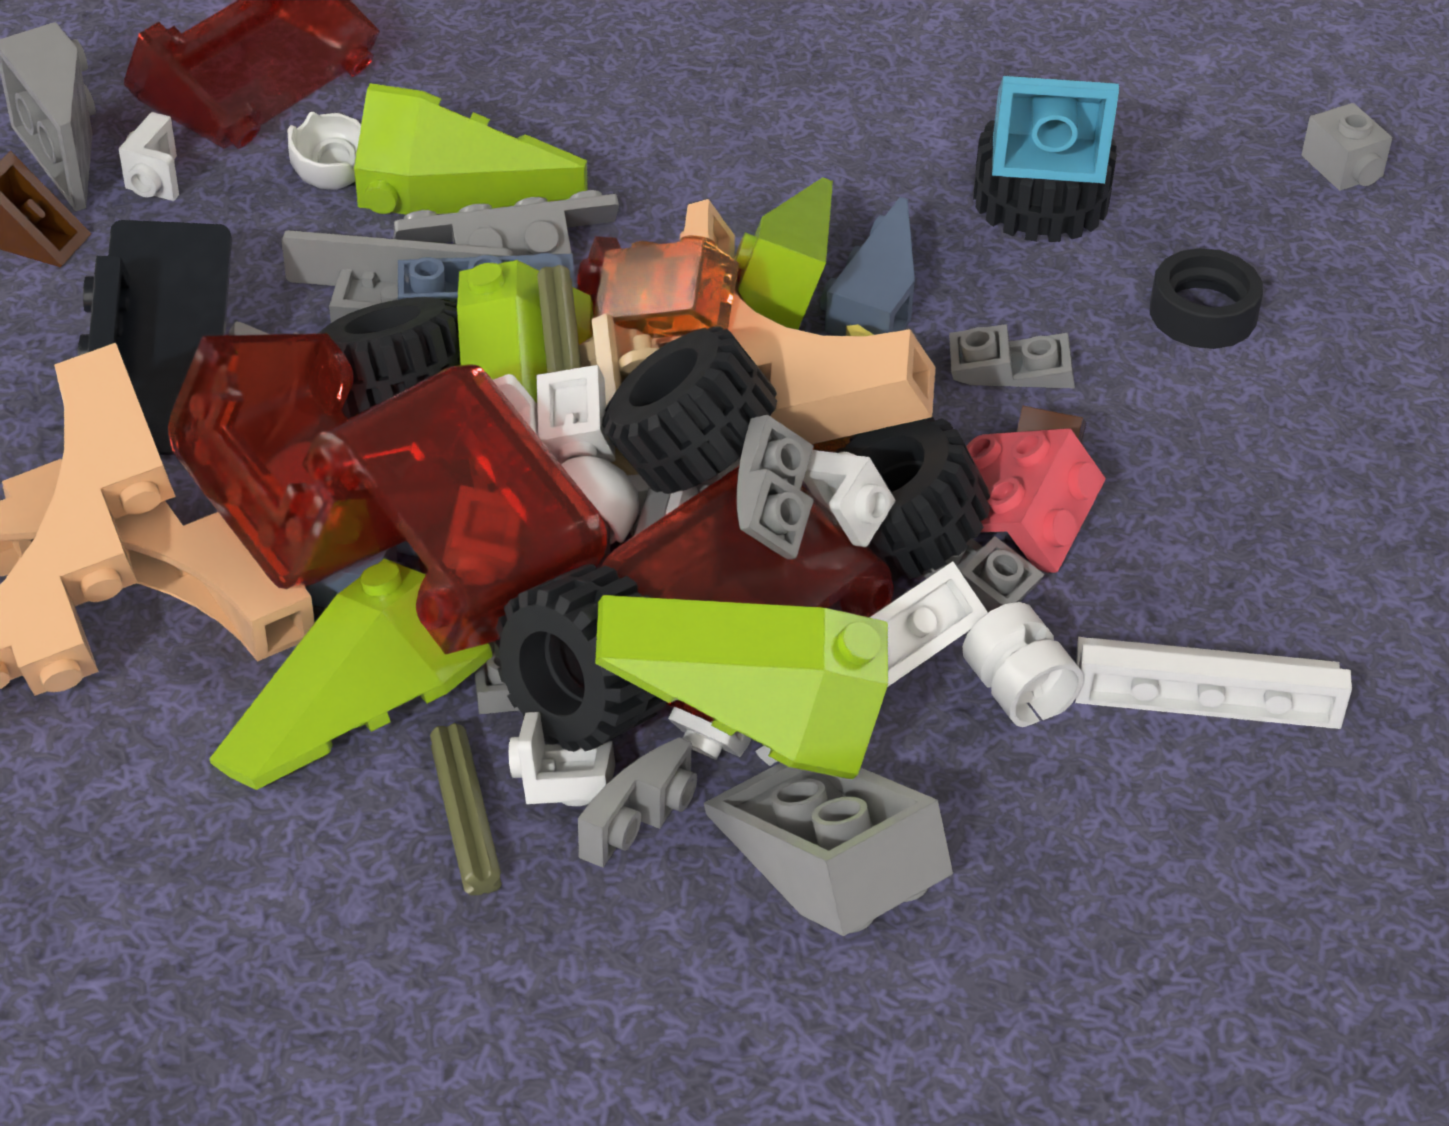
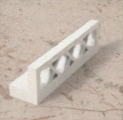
M951 562L869 617L888 622V686L968 632L978 620L988 613L954 562ZM763 745L755 752L764 762L771 766L777 760L768 756L771 749Z
M1078 637L1076 664L1084 673V684L1078 697L1075 699V703L1341 729L1352 691L1351 670L1340 669L1339 662L1085 637Z

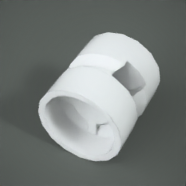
M1025 603L1004 604L991 610L976 622L968 632L962 646L965 660L986 687H991V694L1016 726L1026 727L1040 721L1027 704L1028 702L1042 720L1064 712L1078 697L1084 684V673L1058 641H1054L1053 634L1031 606Z

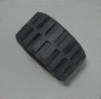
M990 120L985 125L984 132L980 134L973 200H976L975 207L979 214L986 213V221L994 227L999 223H1003V233L1014 236L1017 231L1025 232V240L1037 242V235H1047L1049 242H1061L1062 234L1067 233L1071 239L1082 237L1083 227L1092 232L1098 227L1099 219L1104 221L1108 213L1117 158V146L1114 139L1111 141L1105 184L992 176L995 120Z
M413 297L375 304L338 318L318 332L311 340V349L329 412L336 419L359 423H375L401 419L434 409L452 400L462 392L458 315L455 302L433 297Z
M718 326L708 329L702 328L667 343L642 361L625 378L605 409L606 413L603 417L602 426L604 433L653 491L657 493L663 491L664 494H671L679 490L685 491L711 479L738 460L742 455L750 419L764 415L771 416L776 409L777 400L775 396L777 393L769 380L728 329L723 330L722 327Z
M932 416L927 419L856 434L849 439L850 442L845 447L836 450L835 453L849 452L856 456L870 457L896 500L866 547L853 545L834 514L822 511L817 504L820 513L848 561L855 570L860 569L864 576L874 579L881 575L884 581H897L904 575H907L908 579L922 576L923 571L931 568L937 570L946 565V560L953 555L959 556L968 548V540L978 537L983 529L981 521L988 517L990 505L987 501L990 498L989 490L957 429H953L950 422L943 418L935 420Z
M594 564L583 565L518 594V597L511 599L504 607L506 614L499 617L496 626L500 639L494 641L495 655L500 659L501 667L497 668L500 680L506 684L510 693L507 697L514 708H519L523 714V720L526 712H540L544 740L551 745L560 743L563 749L576 752L580 748L584 751L595 749L657 715V711L664 708L667 704L661 698L595 664L598 601L603 595L650 598L648 594L642 596L638 592L637 583L628 576L619 579L614 568L602 566L597 569Z

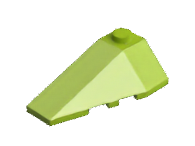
M372 83L367 88L354 165L357 204L359 208L370 209L379 214L392 212L407 215L421 210L434 211L436 214L459 213L460 209L472 204H489L493 209L514 206L516 202L530 197H543L548 202L567 200L578 192L588 191L587 160L526 134L518 138L489 127L490 119L473 112L471 117L468 118L439 106L441 98L425 91Z
M824 177L762 216L755 235L744 233L733 262V266L741 269L738 291L743 301L756 313L791 329H799L826 264L833 181Z
M519 260L499 264L483 263L472 269L459 271L457 315L462 391L511 374L515 376L537 403V375L547 373L537 278L539 270ZM572 287L578 341L581 344L593 337V303L590 295ZM464 413L467 471L470 480L478 479L473 474L475 425Z
M384 558L378 564L364 570L358 579L335 596L209 758L210 763L230 778L258 790L329 754L333 746L332 739L363 725H366L370 732L391 722L388 711L420 695L426 704L446 695L493 657L491 647L429 575Z
M603 595L598 601L595 664L668 703L680 700L714 718L711 726L730 736L736 731L770 748L768 756L788 767L852 780L859 774L888 687V622L821 607Z

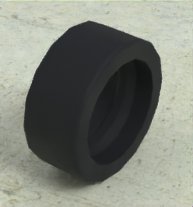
M1205 248L1179 251L1165 258L1155 271L1150 300V316L1156 327L1175 341L1191 347L1216 349L1234 346L1247 339L1257 325L1263 297V281L1253 266L1233 254ZM1192 288L1211 289L1227 295L1236 303L1221 307L1201 306L1185 300L1177 292Z

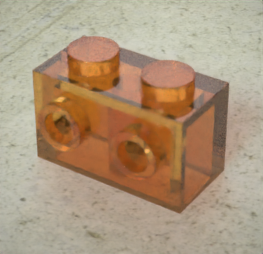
M697 235L683 236L680 242L658 244L649 241H637L632 244L631 248L607 250L604 257L594 318L607 313L613 316L616 325L623 328L637 329L643 332V334L650 335L651 339L683 336L695 330L708 329L713 326L722 327L723 330L728 329L739 263L716 248L717 244L713 240Z

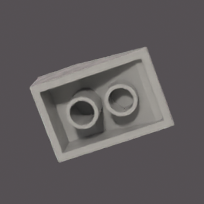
M53 22L0 39V74L11 127L73 209L79 211L85 209L87 204L93 136L90 116L95 115L96 110L92 95L83 82L82 72L88 69L84 50L77 39L70 40L60 26Z
M779 763L704 802L706 815L802 916L841 936L864 930L871 925L873 919L903 902L920 898L927 892L929 887L953 874L938 800L863 768H860L859 774L851 780L791 768Z

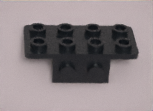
M118 220L110 229L108 256H96L94 276H86L84 280L83 307L86 313H91L89 334L80 335L78 356L116 343L159 455L207 456L212 454L217 448L232 235L230 230L222 224Z

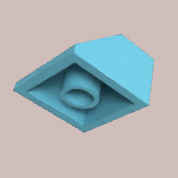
M1003 76L998 89L993 132L992 176L1105 184L1119 95V84Z

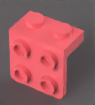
M1071 428L982 434L975 437L966 447L990 494V498L987 500L990 505L988 517L981 521L983 525L981 532H1008L1033 566L1047 573L1058 572L1106 480L1105 476Z

